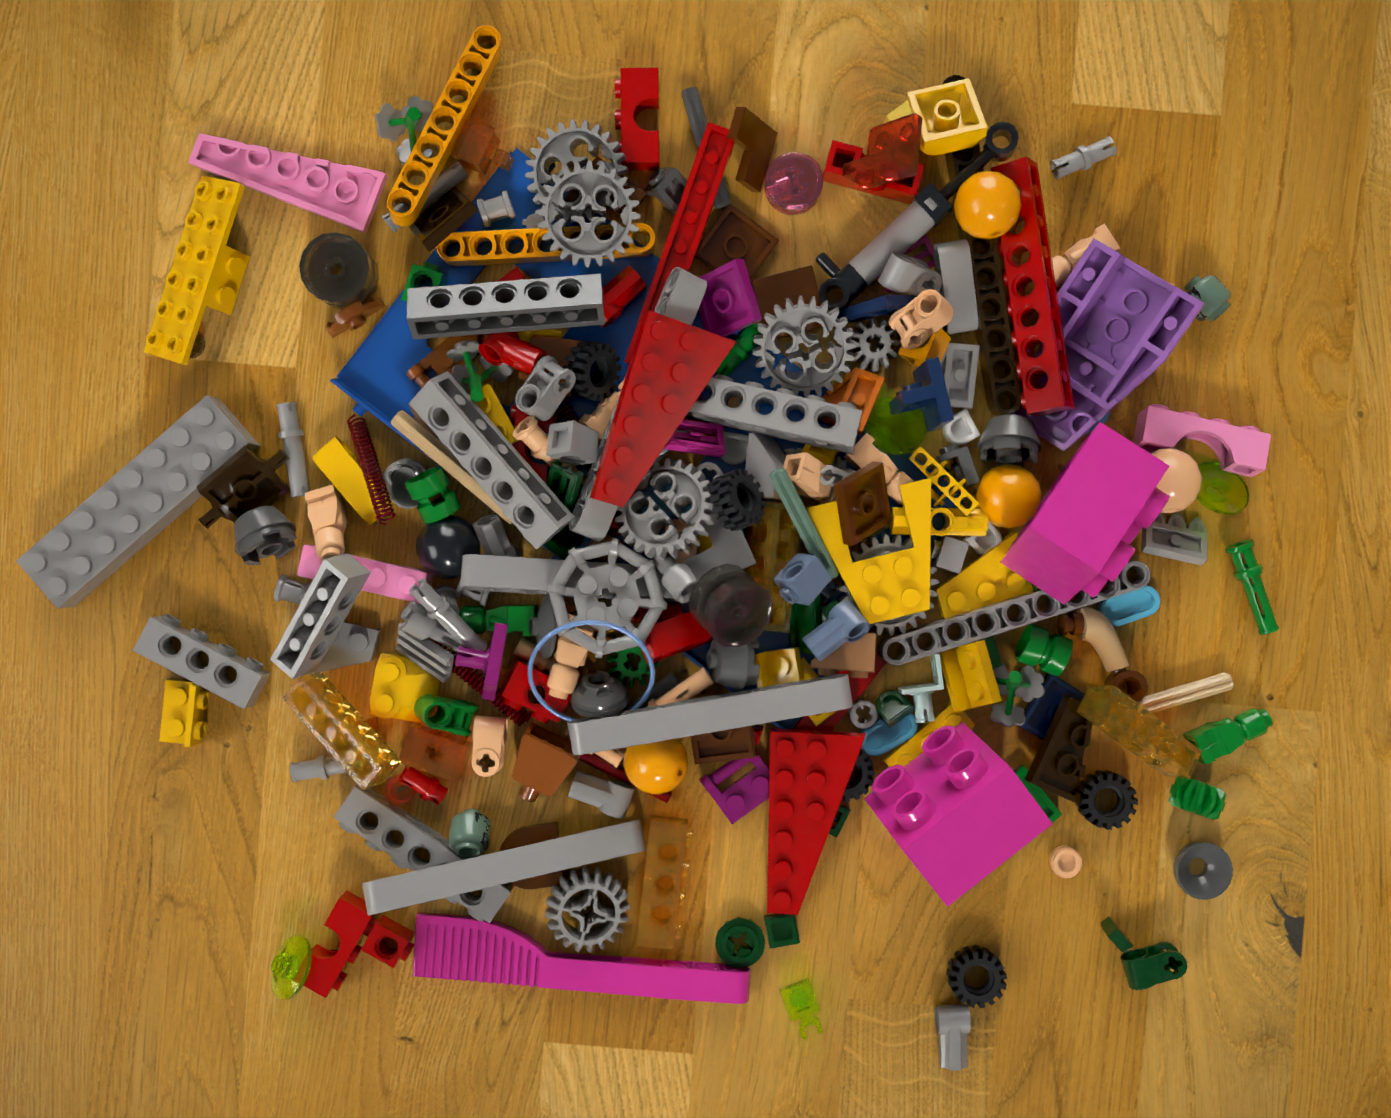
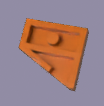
M855 367L844 376L842 383L834 384L833 391L827 390L822 398L826 400V403L838 405L839 402H847L856 405L858 410H862L857 434L862 436L884 384L885 377ZM824 417L819 420L832 426L836 424L830 417Z

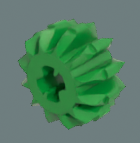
M639 646L615 652L619 654L618 656H607L608 662L617 663L608 671L610 674L620 671L621 674L618 676V680L623 682L625 676L629 677L628 687L631 688L634 686L635 677H638L639 683L642 686L646 684L643 673L650 677V668ZM628 653H634V657L637 654L641 657V660L638 662V668L633 669V665L630 667L626 665L625 662L629 658ZM660 661L654 662V666H659Z
M1184 776L1176 777L1169 792L1170 797L1168 801L1172 806L1212 820L1219 819L1221 811L1223 812L1226 804V794L1222 789Z

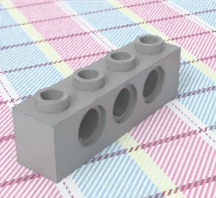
M348 553L325 558L270 660L292 679L316 671L371 572Z
M164 614L163 616L149 618L132 651L243 709L255 705L271 674L263 669V663L247 657L245 660L236 655L237 650L224 643L217 645L209 641V635L195 628H192L191 631L180 625L182 621L172 615ZM174 637H177L181 642L179 652L172 648ZM202 651L209 657L207 667H204L199 661V655ZM229 666L234 667L237 672V678L234 682L227 677L226 672Z

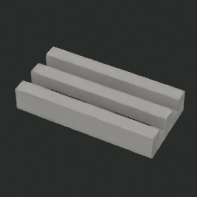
M398 629L400 636L397 637V642L399 643L396 646L397 652L443 683L451 677L454 655L429 638L420 640Z

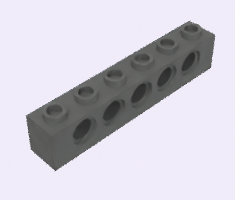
M601 274L407 289V322L413 339L605 325Z

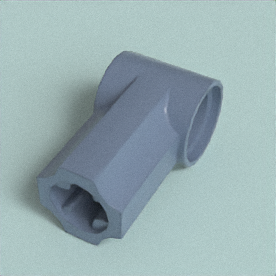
M845 600L834 606L829 612L828 619L802 638V640L820 662L844 643H853L860 640L869 631L870 624L851 601Z

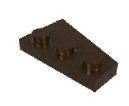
M1063 695L1024 780L1076 804H1080L1081 794L1078 793L1080 777H1084L1086 766L1082 763L1085 748L1090 743L1095 708L1067 695Z

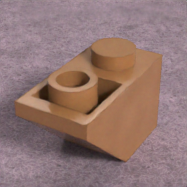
M866 633L865 636L856 642H846L820 662L815 657L811 661V668L818 669V675L821 676L837 675V671H849V677L868 678V673H875L877 634Z

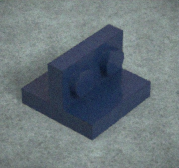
M939 357L925 360L912 372L915 383L902 387L903 390L897 392L896 397L888 403L891 415L922 409L927 433L940 430L954 420Z

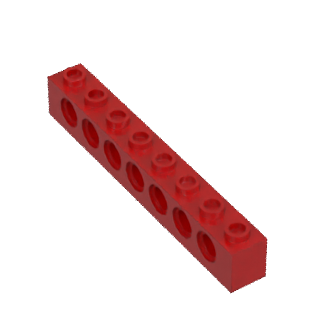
M1025 156L991 167V171L999 172L1010 178L1017 189L1020 190L1021 210L1018 220L998 240V248L1005 262V269L1002 274L1003 281L1009 289L1010 300L1007 301V309L1010 317L1013 318L1012 342L1018 350L1019 361L1016 363V370L1023 383L1024 392L1021 393V403L1023 408L1027 410V414L1039 417L1075 409L1038 163ZM1021 221H1024L1025 225L1023 230L1020 233L1016 234L1017 225ZM1026 251H1029L1027 262L1021 265V256ZM1033 281V291L1026 296L1025 288L1028 283ZM1038 312L1039 318L1037 323L1030 326V317L1033 313ZM1042 342L1043 352L1040 356L1035 357L1034 349L1037 344ZM1046 373L1048 382L1045 387L1040 389L1039 379Z

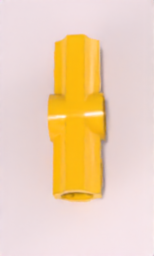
M891 507L892 521L889 523L890 534L910 535L903 507ZM931 508V521L937 513H941L945 518L944 527L938 531L934 529L931 522V535L986 536L988 516L981 509H974L969 516H966L959 508Z

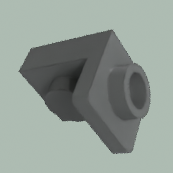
M659 168L648 178L649 184L644 191L647 193V196H655L675 217L687 180L676 168Z
M957 443L939 449L941 455L934 459L939 463L952 458L954 464L951 465V471L957 482L964 478L967 480L964 486L980 482L967 446L959 449Z

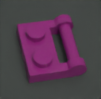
M759 754L754 758L730 760L711 775L705 774L699 779L731 824H734L769 798V768ZM751 761L754 764L755 768L722 792L719 790L717 785L748 762Z

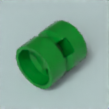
M441 466L425 470L413 476L404 484L412 500L419 502L417 510L424 524L439 521L453 514L461 507L454 490L447 489L449 480ZM439 494V497L429 501L428 498Z
M1032 623L1028 624L1018 641L1015 650V660L1031 667L1039 664L1042 671L1058 677L1068 664L1073 649V640L1056 633L1049 636L1047 629Z

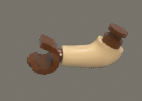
M1086 606L1078 608L1076 612H1071L1069 615L1066 613L1059 614L1057 617L1059 634L1066 636L1069 632L1071 635H1077L1079 640L1089 642L1097 652L1105 670L1111 672L1104 681V698L1119 697V684L1124 680L1127 685V695L1136 701H1142L1148 692L1147 681L1141 673L1126 669L1129 664L1122 644L1110 620L1102 612Z

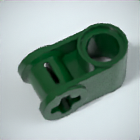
M1159 942L1141 949L1129 950L1120 956L1129 988L1132 990H1144L1156 984L1178 979L1186 973L1188 967L1185 957L1178 952L1174 945L1168 942Z

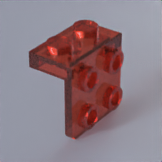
M912 113L873 127L869 132L867 156L843 164L842 176L854 182L857 187L869 190L917 175L922 116Z

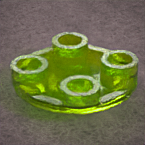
M881 397L875 402L866 424L867 433L875 440L873 444L881 451L892 455H903L916 450L923 442L926 433L922 409L891 415L888 403L895 397Z

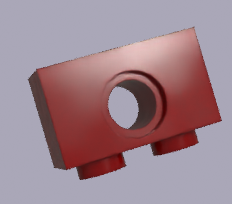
M515 660L499 691V694L505 697L503 703L518 711L524 706L533 711L531 717L545 724H548L550 719L558 723L560 717L549 712L539 701L530 702L528 700L527 693L531 688L528 680V666ZM533 668V681L535 685L541 686L543 700L553 709L563 714L571 694H568L567 700L549 695L550 688L547 686L549 676Z

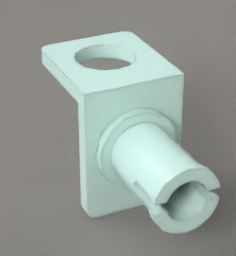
M939 653L930 655L933 682L897 687L900 694L913 695L916 723H925V720H928V722L935 721L931 693H934L935 690L944 689Z

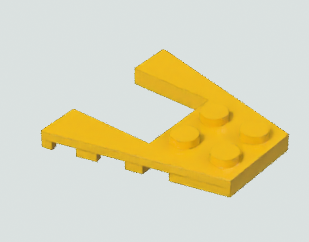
M931 478L898 486L913 547L852 562L849 547L843 544L836 501L806 508L857 608L869 624L930 610Z

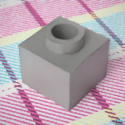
M940 536L939 541L934 540L931 546L930 556L933 559L931 566L960 574L969 543L948 536Z

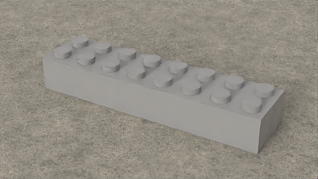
M206 395L16 560V562L57 609L75 607L201 498L202 495L198 492L197 486L243 446L254 452L260 444L219 398Z

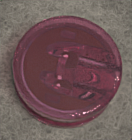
M801 152L785 153L777 157L768 168L764 185L767 200L774 209L783 214H803L813 208L819 200L824 183L823 173L818 163L809 155Z

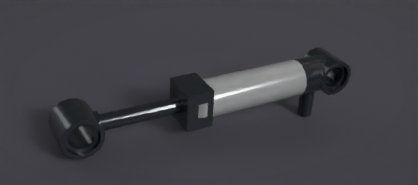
M998 122L992 125L987 131L983 146L984 150L940 191L931 183L914 198V202L842 269L825 252L819 254L816 262L831 277V279L823 282L819 288L820 303L822 304L826 300L829 291L839 289L844 294L843 298L835 304L828 302V311L830 312L836 307L839 310L847 308L859 294L881 275L892 251L904 254L932 227L935 228L951 213L952 205L947 200L958 191L959 187L970 176L978 173L991 160L1003 162L1012 157L1019 139L1016 128L1007 122ZM998 136H1003L1008 139L1010 144L1006 148H997L992 140Z

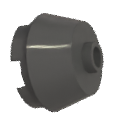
M1012 414L991 418L977 445L980 451V460L984 464L990 460L998 462V466L1010 464L1021 466L1022 468H1024V462L1031 461L1037 463L1038 453L1042 449L1033 421L1024 416Z
M262 506L252 509L241 515L234 523L235 552L242 557L247 565H261L259 559L272 555L277 560L295 548L293 540L297 538L295 535L296 527L274 506Z
M737 628L713 637L710 650L707 652V666L710 669L714 682L738 691L750 687V685H756L760 665H755L754 648H759L755 632H746L742 628Z

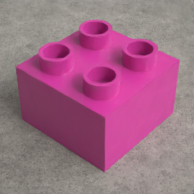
M1099 422L1065 465L1040 502L1036 514L1025 524L1000 563L1064 605L1080 590L1094 598L1108 580L1113 582L1121 573L1135 552V548L1129 544L1134 540L1142 527L1147 529L1154 522L1169 500L1170 496L1156 487L1169 468V465Z
M963 722L959 723L956 727L943 726L932 732L923 743V753L905 767L894 765L880 773L873 782V792L864 798L903 852L947 907L1053 824L1012 768Z

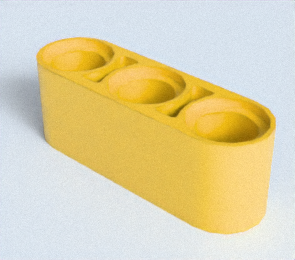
M335 436L312 456V459L361 518L371 525L377 518L359 460L339 437Z

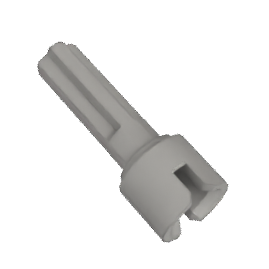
M668 552L664 561L657 556V553L652 559L657 564L656 568L663 575L662 585L672 597L681 603L688 602L694 598L702 588V581L686 563H677Z
M411 601L403 610L401 618L406 623H399V629L420 640L430 637L455 651H458V647L462 646L436 619H431L427 615V610L420 603Z

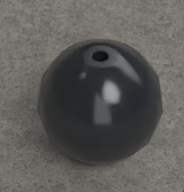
M449 515L439 521L425 524L416 539V553L421 565L431 575L441 579L461 577L462 556L466 554L480 555L481 543L474 527L466 519L456 515Z

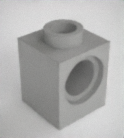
M574 420L550 424L546 455L571 466L596 463L599 432Z

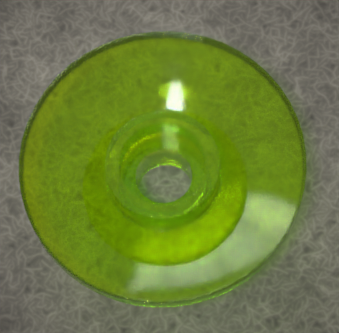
M1204 462L1198 465L1202 481L1201 490L1196 499L1202 505L1213 512L1223 515L1237 514L1247 506L1249 491L1244 480L1238 474L1223 471L1220 463Z
M295 935L287 939L272 961L271 987L278 999L289 1000L301 990L307 979L311 965V947L305 937Z

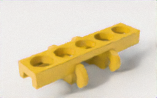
M921 446L908 458L928 478H931V486L935 484L943 492L939 496L931 488V498L935 501L934 507H937L939 504L943 506L945 504L944 500L948 497L966 516H969L980 505L962 487L967 483V480L964 478L958 483L944 469L948 465L946 460L939 464ZM920 453L928 458L924 465H921L916 460V456ZM934 464L936 468L929 473L927 471L928 466ZM942 475H947L950 478V483L946 487H941L938 484V479ZM961 491V495L955 498L954 496ZM964 497H967L973 503L971 508L966 509L961 504V500Z

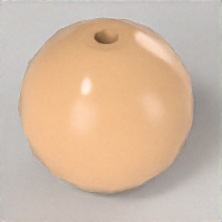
M1167 448L1153 451L1150 454L1169 465V468L1156 486L1170 496L1160 513H1173L1184 510L1195 501L1201 490L1202 477L1197 463L1189 454L1177 449Z

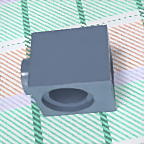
M796 553L773 580L781 589L779 591L780 595L787 602L809 606L833 578L817 556Z

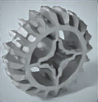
M584 866L582 868V875L577 876L576 871L572 869L570 871L571 879L568 880L566 877L561 876L559 881L562 887L553 885L551 893L554 896H549L546 899V904L549 908L545 910V916L550 919L547 922L548 928L555 930L554 938L556 940L563 938V945L566 948L574 942V948L577 952L581 950L583 945L587 946V951L590 953L593 951L594 944H598L600 949H604V940L608 939L614 943L616 938L613 932L623 934L624 927L621 923L628 922L629 920L628 914L625 913L630 909L629 902L625 900L628 897L625 889H620L622 884L619 879L612 881L613 877L609 871L601 877L600 868L596 867L593 874H589L588 868ZM585 889L582 895L578 897L572 896L576 892ZM598 890L610 897L612 908L606 907L605 903L598 901ZM590 903H592L593 910L585 913L584 916L582 909L586 910L585 907L590 906ZM562 911L569 912L570 916L577 918L578 928L571 926L565 921ZM602 922L601 925L590 929L595 923Z

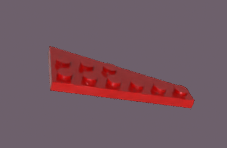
M650 310L645 311L590 498L619 507L625 506L736 341Z
M771 728L767 913L798 915L866 733Z

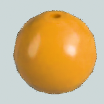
M982 171L973 174L959 187L954 200L955 216L962 230L975 238L994 239L1004 235L1016 223L1021 210L1019 190L1013 180L999 172Z
M1004 464L993 467L982 476L975 499L980 503L978 509H981L988 516L990 523L998 527L1013 528L1024 525L1034 517L1042 494L1039 482L1031 472L1021 466Z
M679 738L630 746L626 748L623 766L629 781L639 790L650 794H663L675 789L685 777L688 766V754Z

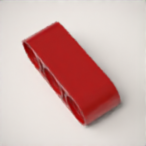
M715 603L656 623L645 640V646L649 650L654 663L710 643L713 637L729 631L719 607ZM641 649V651H642V653H643V656H644V658H645L646 663L649 664L648 659H647L645 653H644L643 650Z

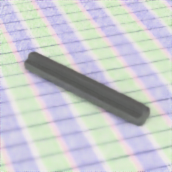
M690 87L682 91V98L696 146L699 149L708 121L698 88ZM724 177L714 202L716 209H723L731 204Z

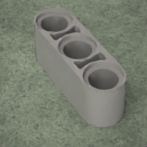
M966 239L934 244L933 259L935 272L940 274L942 278V286L938 293L954 309L952 320L943 326V330L948 335L977 330L979 321L969 243Z

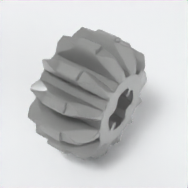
M870 318L868 320V328L864 323L859 322L856 325L858 332L853 331V335L849 337L855 341L856 347L848 351L857 352L854 354L855 359L851 362L861 358L863 361L860 364V369L864 370L868 363H870L872 372H877L879 363L884 368H888L890 366L888 358L896 359L898 357V353L892 348L898 347L900 340L890 339L897 331L890 329L886 332L884 329L887 321L882 320L879 326L876 327L875 319ZM872 339H876V346L880 348V351L878 348L874 352L870 351V344L866 340L870 342Z

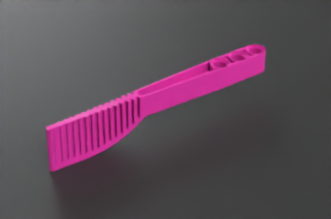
M416 914L412 976L495 982V984L504 983L506 985L521 984V986L529 985V987L536 985L540 988L743 1004L749 1001L751 973L749 967L735 968L725 963L549 952L529 935L498 921L492 920L488 923L485 920L478 921L472 916Z

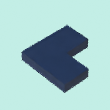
M884 295L839 310L837 319L847 317L848 323H858L880 315H893L917 296Z

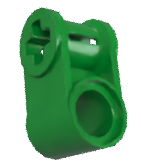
M432 694L421 696L414 706L415 715L428 727L468 737L472 733L469 728L474 712L479 709V705L467 700L450 699ZM437 705L436 714L428 717L429 710Z

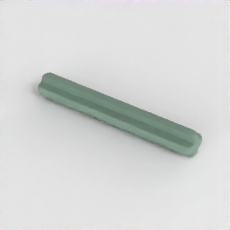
M781 467L772 471L769 477L809 554L817 556L833 579L836 578L839 572L785 468Z

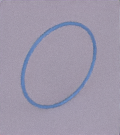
M598 620L571 622L549 632L534 648L528 663V680L531 690L543 707L552 714L567 721L577 718L564 715L548 705L538 693L533 681V663L539 649L548 639L565 629L582 625L605 626L626 634L641 647L649 662L650 681L644 696L629 710L641 707L650 695L654 685L655 667L649 650L636 635L613 623Z

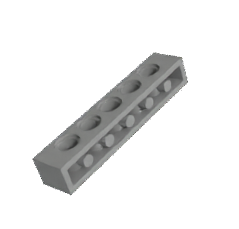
M448 371L430 379L410 401L409 404L417 412L418 416L427 423L439 440L459 460L462 467L473 476L483 491L493 499L503 514L513 522L524 538L536 550L552 539L574 518L571 512L478 405L471 400V397Z
M715 375V378L712 377L704 390L712 393L711 397L706 401L696 400L685 416L691 419L853 455L862 410H858L856 405L847 402H839L838 405L826 403V400L819 396L808 395L807 398L795 396V393L788 389L777 388L776 391L764 389L762 384L748 381L745 384L733 382L734 380L728 376ZM731 397H739L743 400L742 404L737 408L728 407L726 402ZM764 403L770 404L774 408L767 415L759 414L756 410L759 405ZM793 410H799L805 416L801 421L793 422L788 419L787 415ZM824 417H830L836 424L832 428L824 429L818 422Z
M363 781L354 786L334 816L335 819L340 821L339 826L351 834L356 832L365 838L366 845L375 851H384L391 856L390 859L395 865L403 869L409 868L412 871L469 859L458 856L449 846L447 838ZM366 812H372L378 817V826L368 824L365 818ZM391 831H401L404 835V843L395 842L391 837ZM417 848H426L430 853V860H421L417 855ZM511 883L482 889L481 895H473L467 892L446 897V899L454 904L459 902L468 908V913L476 920H485L490 923L511 893L514 885Z

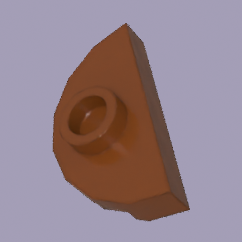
M371 296L370 300L364 304L358 300L334 315L335 321L332 323L328 322L326 328L332 338L348 329L351 331L356 330L367 322L366 318L383 309L385 305L380 297Z

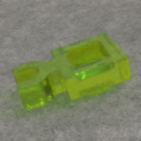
M807 978L780 988V994L791 1022L800 1019L798 1029L802 1039H807L805 1028L808 1025L816 1026L818 1033L822 1034L823 1028L820 1019L812 1015L820 1011L809 979Z

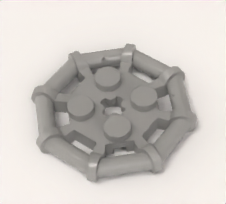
M616 538L584 548H571L568 551L569 555L551 585H547L546 593H549L557 627L576 621H605L629 630L646 645L645 640L662 611L667 609V602H664L655 569L657 564L653 559L650 561L618 542ZM608 555V564L589 569L585 560ZM617 556L638 569L631 575L624 568L616 566ZM577 567L583 573L575 589L565 587ZM643 576L650 599L640 598L636 581ZM602 590H608L609 593L615 594L616 598L611 601L612 606L606 607L604 602L598 601V597L602 595ZM563 597H573L577 616L570 620ZM639 607L649 609L639 627L635 628L630 621ZM590 625L598 631L596 640L575 627L558 633L559 636L563 635L594 653L596 658H602V655L639 646L629 636L605 641L606 632L615 630L605 626Z

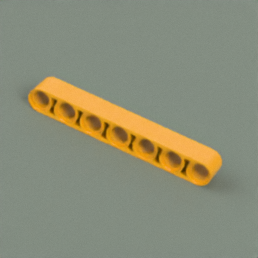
M482 25L473 32L388 195L387 207L389 216L396 225L402 227L409 226L417 219L500 59L501 37L498 30L493 26ZM483 42H489L494 47L484 49L479 45ZM474 68L479 70L480 74L470 76L465 72L468 69ZM456 95H462L467 98L462 103H456L451 100ZM441 122H449L453 125L449 130H441L437 127ZM431 148L439 152L437 156L432 158L423 155L425 150ZM417 175L425 179L420 185H413L408 182L411 177ZM399 203H407L411 206L405 213H399L394 210L395 206Z
M631 223L639 228L638 232H629L628 235L632 240L637 234L643 233L649 236L650 242L645 247H637L634 243L631 245L623 242L622 246L625 254L623 255L615 250L613 252L614 259L650 255L655 249L656 244L653 229L644 223ZM611 224L598 225L595 235L600 240H603L605 236L613 235L614 229ZM581 226L564 227V236L568 239L578 237L581 234ZM530 228L453 232L436 246L440 257L447 264L456 267L562 261L560 259L561 248L555 252H543L539 249V245L543 240L542 237L548 232V229ZM513 240L523 241L524 247L522 251L516 254L510 253L508 251L510 242ZM481 242H491L492 250L487 255H479L477 253V247ZM459 243L461 247L459 254L454 257H448L446 255L448 245ZM569 255L564 261H572L573 256Z

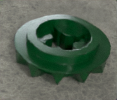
M737 917L736 919L726 921L717 931L715 945L717 953L723 962L735 968H745L753 965L760 959L765 948V938L761 928L751 919ZM745 931V942L749 946L741 945L734 953L735 942L731 940V937L739 938Z

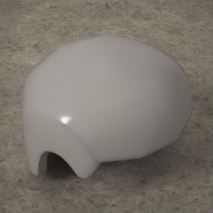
M402 458L390 464L384 472L383 479L388 489V496H390V500L395 505L412 509L419 504L417 500H412L404 484L413 476L426 470L420 462L409 458Z

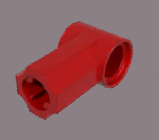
M630 265L606 286H602L605 325L600 326L605 328L614 322L622 314L623 308L647 288L645 282Z
M517 332L490 333L478 348L480 354L487 362L495 366L506 363L528 375L532 373L536 363L544 356H547L545 350L520 339Z

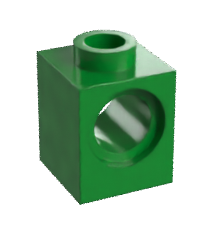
M423 262L422 266L412 264L401 300L407 304V289L419 288L420 282L427 278L432 279L433 287L446 286L448 278L443 273H440L442 268L428 262Z

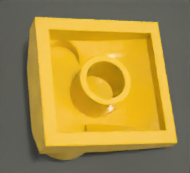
M969 78L907 92V99L919 135L918 145L922 152L928 155H941L974 147L981 139L986 137L988 127Z
M382 652L375 668L369 702L370 714L384 719L395 718L423 723L415 715V703L421 696L426 694L438 696L441 681L403 655ZM436 706L429 710L428 717L435 715Z

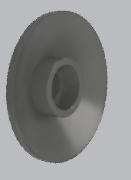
M545 595L542 599L536 616H531L529 619V634L536 636L537 644L544 636L557 628L549 595ZM557 634L548 639L539 649L544 658L552 656Z

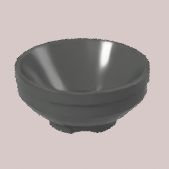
M603 671L585 675L576 684L575 691L571 694L572 709L578 714L587 717L610 716L620 712L628 704L626 686L620 680L611 676L610 673Z
M1198 841L1186 845L1179 851L1174 861L1173 873L1177 884L1185 893L1197 899L1208 900L1221 895L1228 888L1233 877V867L1228 854L1223 849L1209 842ZM1195 858H1202L1205 863V868L1199 875H1192L1189 871V864Z

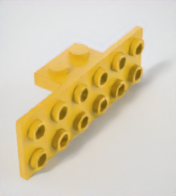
M207 176L200 177L199 183L195 188V196L190 211L185 218V226L180 242L175 249V257L170 272L166 277L161 300L156 307V315L151 330L146 338L145 353L187 365L205 308L208 307L227 315L232 314L250 256L226 246L245 189L244 185Z

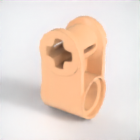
M927 289L922 291L906 306L897 310L890 317L889 325L899 333L903 348L912 350L922 345L930 336L947 325L952 320L954 309L936 290Z
M475 716L472 735V768L479 776L490 777L500 771L504 765L509 727L507 717ZM488 754L490 760H495V764L490 766L489 769L487 768V763L482 762V758L488 756Z

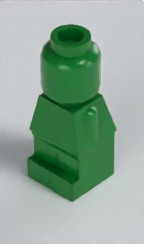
M508 604L487 611L483 606H464L461 608L459 616L476 634H483L486 629L487 631L494 632L496 622L508 625L507 634L512 631H523V636H535L529 634V619L531 616H536L537 604Z
M1253 708L1234 716L1233 720L1225 718L1221 721L1208 722L1184 733L1183 736L1193 760L1206 765L1216 761L1215 759L1221 756L1231 754L1245 741H1250L1266 734L1268 727L1272 726L1273 722L1265 709L1258 711Z

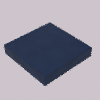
M1047 673L1042 683L1045 693L1042 697L1033 698L1031 702H1028L1024 709L1026 720L1020 727L1043 740L1063 695H1067L1095 708L1093 721L1103 705L1061 678Z

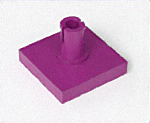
M734 259L699 277L707 283L705 294L698 308L704 330L726 337L762 320L756 301V294L753 291L744 259Z
M495 622L491 648H488L487 651L462 646L458 647L455 666L481 669L483 673H486L482 699L495 701L506 641L507 624Z

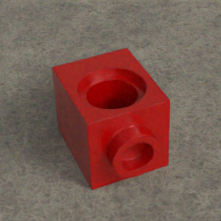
M382 915L375 923L361 951L394 968L400 959L405 962L414 947V944L410 941L415 932ZM384 937L394 938L398 947L389 948L385 944Z

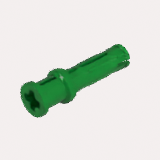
M1249 539L1225 547V551L1232 558L1236 570L1233 573L1234 577L1242 582L1259 635H1265L1279 630V626L1276 623L1260 576L1263 573V567L1257 563L1252 548L1254 541ZM1241 553L1244 554L1247 564H1244ZM1254 592H1257V594H1258V597H1259V600H1260V602H1261V605H1262L1264 614L1261 613V610H1260V607H1259V604H1258V602H1257V599H1256V596H1255V593H1254Z

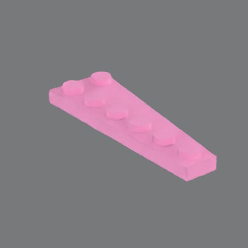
M201 133L198 135L188 161L194 167L240 183L245 187L365 234L388 178L386 173L352 165L345 166L331 163L324 159H312L291 152H279L270 150L267 147L253 144L246 145L239 141Z

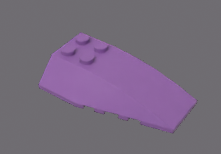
M1093 238L1057 293L1075 409L1038 417L1027 414V410L1023 408L1021 403L1020 408L1014 412V415L1024 416L1032 420L1037 434L1064 452L1167 360L1205 305L1202 301L1142 268ZM1042 342L1039 351H1036L1035 357L1040 356L1043 352ZM1046 373L1039 379L1040 389L1045 387L1048 382Z

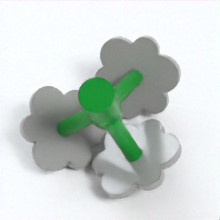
M418 96L409 98L408 106L402 109V113L398 109L394 110L391 104L386 103L381 106L380 112L375 115V120L378 123L377 132L381 138H388L391 142L398 140L399 135L405 133L406 128L408 129L409 139H405L402 142V146L396 148V153L399 155V161L402 164L406 163L417 142L415 131L419 130L422 132L433 111L432 102L429 100L422 101ZM432 149L425 150L423 155L431 158L433 156Z
M463 340L456 343L454 349L447 352V357L452 358L453 361L463 359L466 363L463 366L459 364L454 365L451 375L465 392L470 394L472 401L480 402L483 399L482 382L488 377H494L497 382L504 383L508 376L512 374L513 369L506 363L495 366L480 356L479 362L485 370L481 375L477 374V368L472 363V359L477 356V353H480L478 349L480 342Z
M1002 663V666L994 668L993 671L1000 695L1008 694L1007 701L1002 702L1001 705L995 704L992 706L990 719L1005 727L1020 726L1025 723V711L1021 707H1016L1013 703L1014 696L1022 697L1025 702H1031L1033 698L1042 697L1045 693V688L1042 685L1044 676L1041 673H1036L1035 668L1031 666L1023 667L1021 672L1006 671V667Z

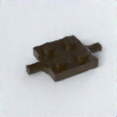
M243 446L197 486L198 492L212 505V508L199 518L200 523L207 529L221 517L235 523L241 515L252 509L272 506L290 490L288 484L276 472L280 466L290 459L288 455L280 449L268 461L257 457L246 446Z

